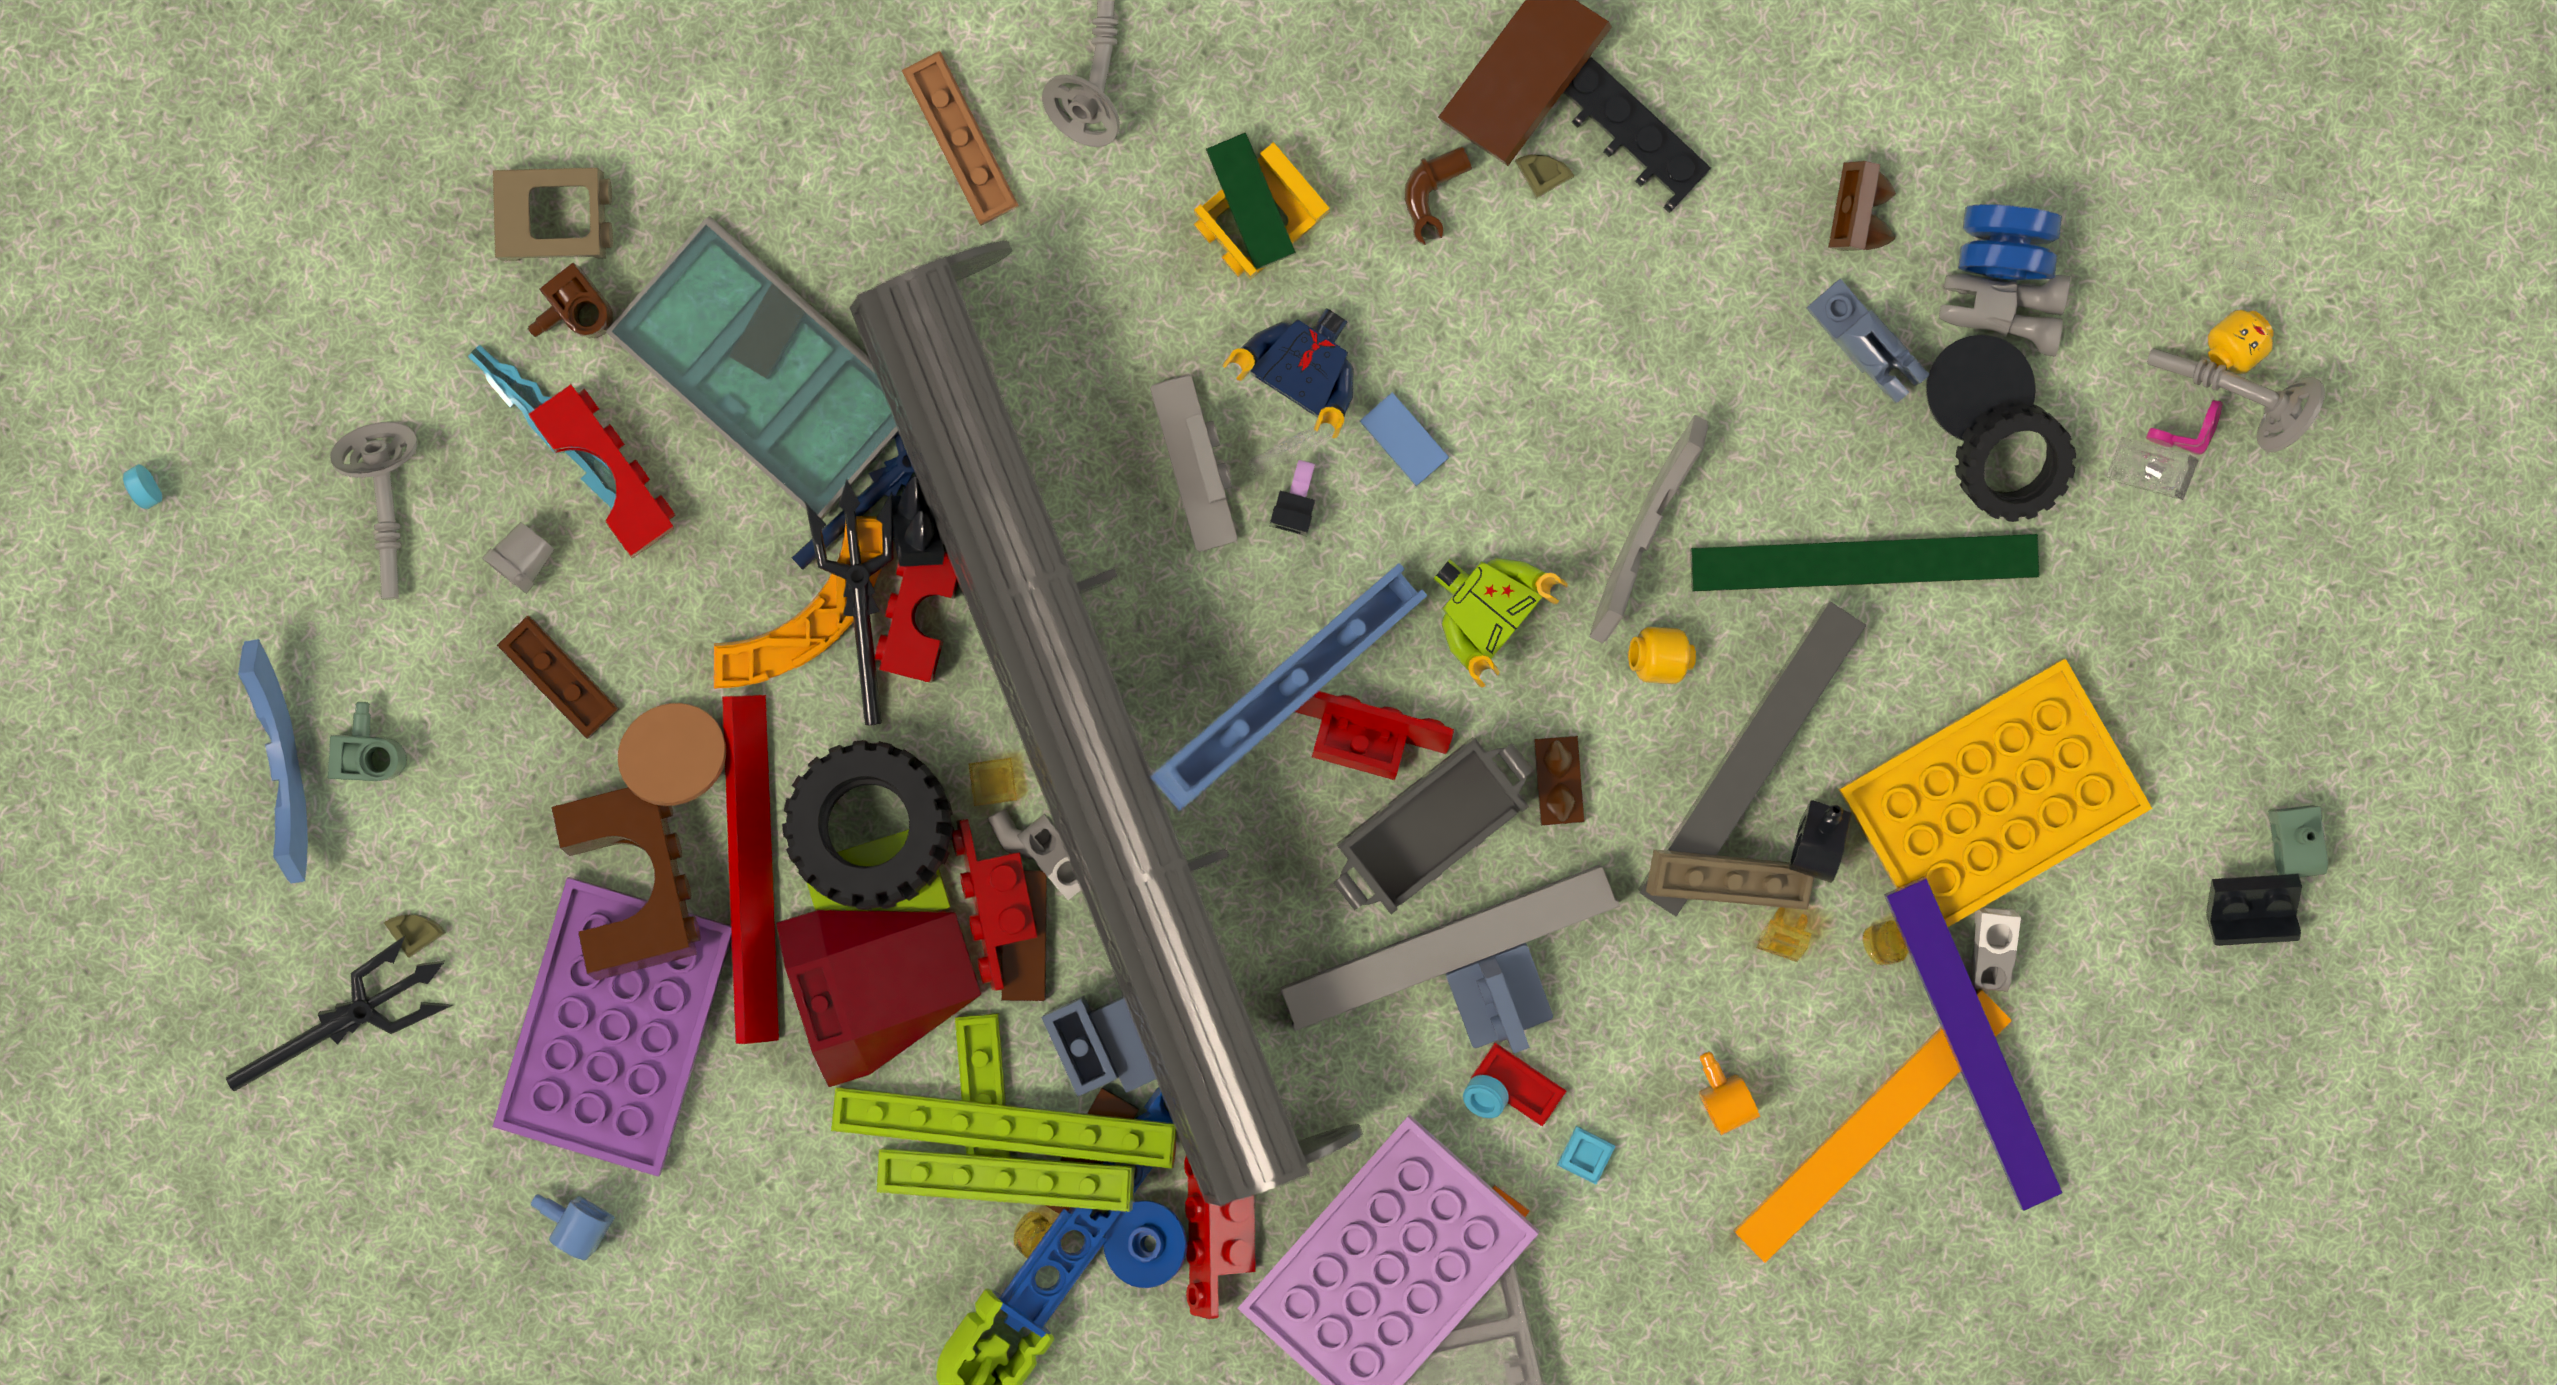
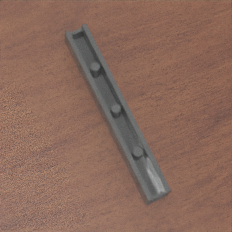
M1831 601L1823 604L1663 850L1708 855L1718 854L1861 635L1866 624ZM1648 872L1638 888L1639 893L1677 917L1688 899L1652 896L1647 893Z

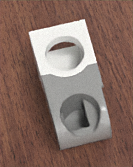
M1043 814L1019 833L1017 837L1038 862L1037 865L1064 897L1069 900L1081 889L1077 879L1070 882L1076 876L1062 844L1059 832L1054 822L1046 814Z
M1984 906L1975 911L1974 923L1976 928L1970 975L1974 988L2008 992L2013 967H2015L2021 917L2015 910Z

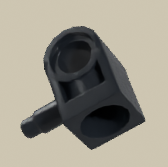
M1811 800L1799 822L1789 869L1832 883L1842 860L1852 813L1842 810L1838 805L1830 806Z

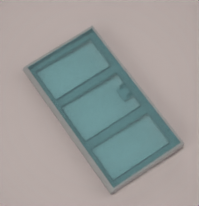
M710 216L702 221L606 331L610 337L804 509H806V501L822 520L839 502L846 478L852 487L899 434L869 356Z

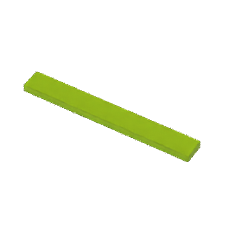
M844 1087L835 1088L831 1131L1163 1168L1174 1167L1177 1131L1174 1123Z

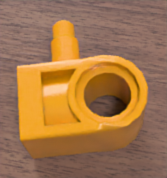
M1709 1051L1700 1055L1699 1059L1710 1086L1699 1091V1096L1719 1134L1724 1135L1759 1118L1760 1114L1743 1079L1737 1074L1726 1078L1712 1052Z

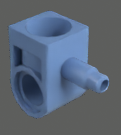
M539 1194L535 1195L531 1202L532 1207L557 1223L549 1237V1241L563 1252L580 1260H587L595 1253L615 1218L612 1214L581 1196L571 1200L567 1208Z

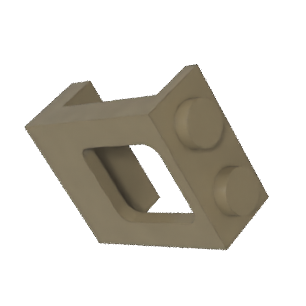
M599 168L493 170L495 258L501 261H520L523 258L595 257L597 259H606V248L613 247L612 223L605 222V205H611L612 186L610 179H604L603 171ZM580 186L588 189L590 232L586 237L536 239L531 235L530 193L533 189Z

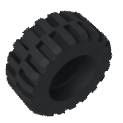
M866 740L853 741V745L843 747L837 745L828 749L829 754L821 759L815 757L807 764L809 770L803 777L797 776L792 784V787L795 788L791 799L786 798L783 811L787 813L786 823L782 824L783 837L787 839L789 848L786 851L791 862L796 865L799 875L806 883L810 884L820 894L844 906H851L861 910H872V908L879 907L887 909L897 906L896 903L905 899L910 901L919 895L918 891L926 884L930 886L938 877L936 872L941 864L945 865L950 854L947 850L950 840H953L954 827L951 825V815H953L950 801H948L945 795L944 787L931 770L915 755L905 749L896 748L890 743L881 741L878 743H868ZM863 785L881 786L894 792L905 805L909 817V832L901 850L889 861L875 866L855 865L843 859L834 849L828 832L829 816L836 802L849 790Z

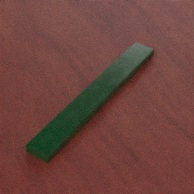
M2038 534L1690 548L1692 592L2039 577Z

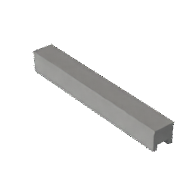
M1597 865L1282 986L1281 991L1293 1019L1294 1031H1297L1620 907L1618 900L1614 898L1603 866Z

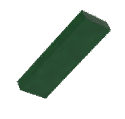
M1246 132L1206 148L1254 268L1259 270L1295 255V249Z

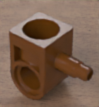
M571 263L539 289L552 306L539 315L535 322L528 326V330L534 337H538L563 319L566 325L575 333L587 338H598L606 334L607 329L612 325L613 311L581 267ZM588 304H595L599 310L598 320L589 327L582 326L579 321L580 310Z

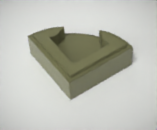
M1531 154L1515 160L1536 199L1574 178V174L1564 163L1548 156Z
M416 914L400 915L384 922L396 941L405 936L401 948L408 958L446 933L445 930L432 919L428 920L426 919L427 917L423 918L421 915L418 916Z

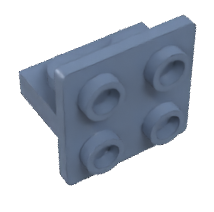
M1526 943L1445 974L1473 1048H1479L1497 1040L1499 1042L1507 1040L1513 1054L1530 1048L1524 1030L1553 1018L1550 1005Z

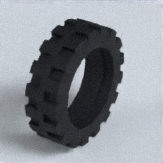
M2012 402V406L2008 407L2000 404L1993 407V412L1988 415L1985 413L1979 415L1975 419L1977 423L1973 428L1968 427L1962 436L1964 442L1962 446L1958 445L1955 457L1959 460V465H1955L1956 476L1961 480L1960 486L1965 494L1980 510H1984L1989 516L1998 520L2002 516L2010 522L2019 521V517H2025L2027 520L2039 516L2037 512L2042 509L2046 511L2051 509L2056 504L2054 500L2059 495L2063 497L2069 488L2067 485L2068 479L2073 478L2076 467L2072 464V459H2076V450L2070 443L2072 438L2068 431L2043 408L2034 404L2028 407L2024 402ZM2032 431L2039 433L2046 442V460L2037 477L2030 484L2017 491L1998 492L1988 487L1984 479L1985 463L1990 451L1997 443L2015 432Z

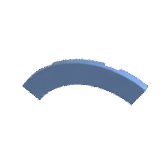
M259 639L244 641L238 675L249 695L257 718L271 739V742L265 744L271 779L272 781H279L276 806L274 808L275 842L273 857L291 884L304 882L308 850L307 811L293 727L281 687Z

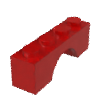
M570 384L528 415L555 453L565 451L587 452L598 457L609 467L616 482V498L605 522L633 559L674 530L670 520L676 514L662 495L654 499L644 486L650 481V478L636 459L630 463L626 461L619 451L625 444L612 425L609 424L604 428L600 425L593 415L600 409L584 388L577 393L572 384Z

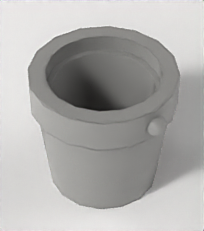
M520 522L493 549L490 548L482 559L527 594L533 587L534 580L553 553L554 548Z

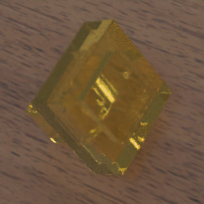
M1779 907L1772 919L1762 930L1756 948L1798 962L1807 950L1812 934L1804 931L1808 922L1807 915L1801 914L1796 922V926L1792 927L1784 923L1783 915L1785 908Z

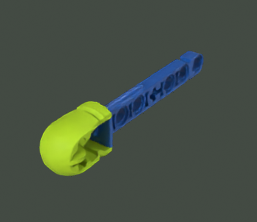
M1159 1087L1144 1106L1147 1112L1135 1119L1173 1123L1169 1111L1164 1107V1098ZM1108 1161L1103 1162V1164L1115 1165L1117 1163ZM1135 1165L1133 1194L1154 1166ZM1071 1207L1069 1211L1063 1209L1002 1295L986 1288L975 1303L976 1312L967 1313L951 1335L938 1358L936 1373L938 1384L1022 1385L1037 1364L1036 1355L1045 1354L1055 1339L1044 1325L1107 1239L1104 1237V1234L1121 1211L1107 1210L1105 1214L1096 1212L1094 1216H1091L1092 1209ZM1071 1230H1077L1084 1235L1082 1248L1074 1253H1068L1061 1247L1063 1235ZM1053 1266L1058 1270L1059 1278L1054 1286L1042 1288L1036 1284L1035 1275L1041 1267ZM1000 1309L1007 1313V1317L1004 1319L1007 1325L1018 1332L1022 1327H1027L1031 1330L1028 1336L1021 1339L1018 1344L1019 1349L1009 1361L1006 1352L1010 1344L1000 1336L993 1333L988 1339L978 1340L983 1331L990 1329L994 1323L993 1318ZM975 1344L979 1348V1352L977 1354H975V1351L973 1350ZM994 1369L998 1375L996 1378L991 1375Z

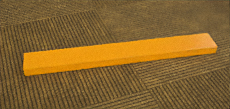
M1982 989L1976 991V994L1996 1037L2012 1020ZM1940 1027L1733 1230L1764 1263L1960 1072L1942 1028Z

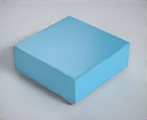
M1576 1126L1557 1165L1597 1184L1615 1145Z

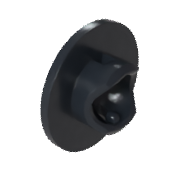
M1990 335L1964 337L1947 346L1934 360L1929 370L1930 375L1926 381V398L1932 416L1944 431L1961 441H1964L1962 436L1968 427L1972 429L1977 423L1975 419L1982 413L1988 415L1993 412V407L2004 404L2006 407L2012 406V402H2024L2028 407H2031L2034 404L2036 393L2034 374L2026 357L2011 343Z

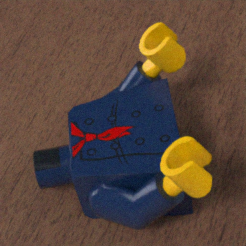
M1326 308L1313 329L1298 319L1293 324L1281 321L1255 333L1241 348L1233 350L1224 361V368L1229 363H1237L1241 367L1242 372L1236 378L1238 381H1242L1250 372L1252 376L1316 416L1315 431L1318 432L1321 424L1328 423L1335 429L1332 438L1335 439L1339 436L1344 424V416L1353 399L1354 368L1346 359L1348 352L1335 344V341L1348 323L1338 314Z

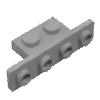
M1186 375L1152 385L1150 390L1196 550L1202 552L1236 542L1237 534L1224 492L1225 489L1232 488L1225 462L1216 464L1212 448L1220 446L1214 421L1206 423L1204 421L1192 377Z

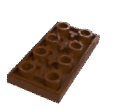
M1525 0L1438 118L1442 123L1509 166L1612 28L1610 22L1577 0Z

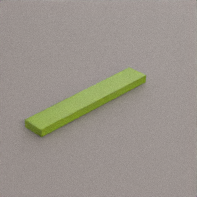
M881 1148L878 1153L877 1193L1129 1212L1133 1210L1135 1166Z

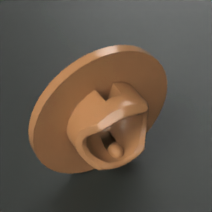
M683 703L660 705L640 715L627 728L618 750V767L627 787L640 799L660 806L684 804L704 794L717 781L726 759V742L717 722L704 710Z

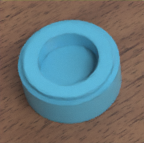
M137 464L124 472L123 482L125 488L139 507L149 509L162 501V493L158 485L144 466Z
M1486 1075L1473 1077L1463 1092V1101L1467 1108L1475 1115L1483 1118L1498 1117L1503 1112L1509 1099L1505 1086L1497 1079Z

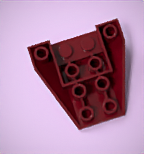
M818 909L776 923L788 980L811 1052L828 1087L871 1075L981 996L980 987L956 912Z

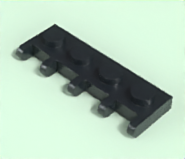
M1591 56L1563 92L1582 110L1571 122L1574 126L1578 128L1590 117L1614 139L1603 151L1608 157H1611L1621 146L1645 168L1635 180L1640 187L1653 175L1674 195L1668 199L1663 207L1668 213L1683 200L1711 169L1704 160Z

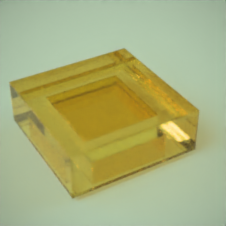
M1012 757L968 763L974 806L1018 800Z

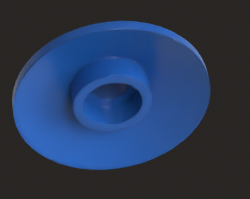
M1154 1201L1133 1202V1210L1129 1212L1121 1211L1104 1234V1237L1107 1239L1104 1243V1253L1109 1267L1119 1279L1134 1287L1153 1288L1165 1284L1178 1273L1185 1260L1187 1239L1182 1223L1169 1208ZM1149 1235L1156 1240V1248L1153 1251H1149L1145 1247V1239Z

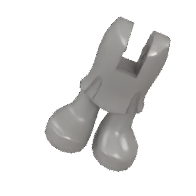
M1968 274L1946 275L1945 290L1964 295H1976L1974 309L1964 306L1941 305L1939 319L1955 326L1992 330L2005 337L2007 334L2020 336L2034 342L2040 353L2055 357L2060 344L2063 320L2054 317L2017 315L2016 309L2017 306L2048 314L2063 315L2069 294L2070 276L2055 275L2045 285L2025 286L2017 285L2016 281L1999 282Z

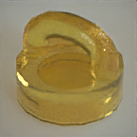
M1889 920L1866 928L1863 932L1862 941L1864 949L1870 959L1876 964L1891 965L1904 961L1907 957L1908 949L1895 921Z
M1030 1211L1023 1215L1014 1230L1013 1242L1016 1250L1028 1259L1053 1223L1036 1211Z

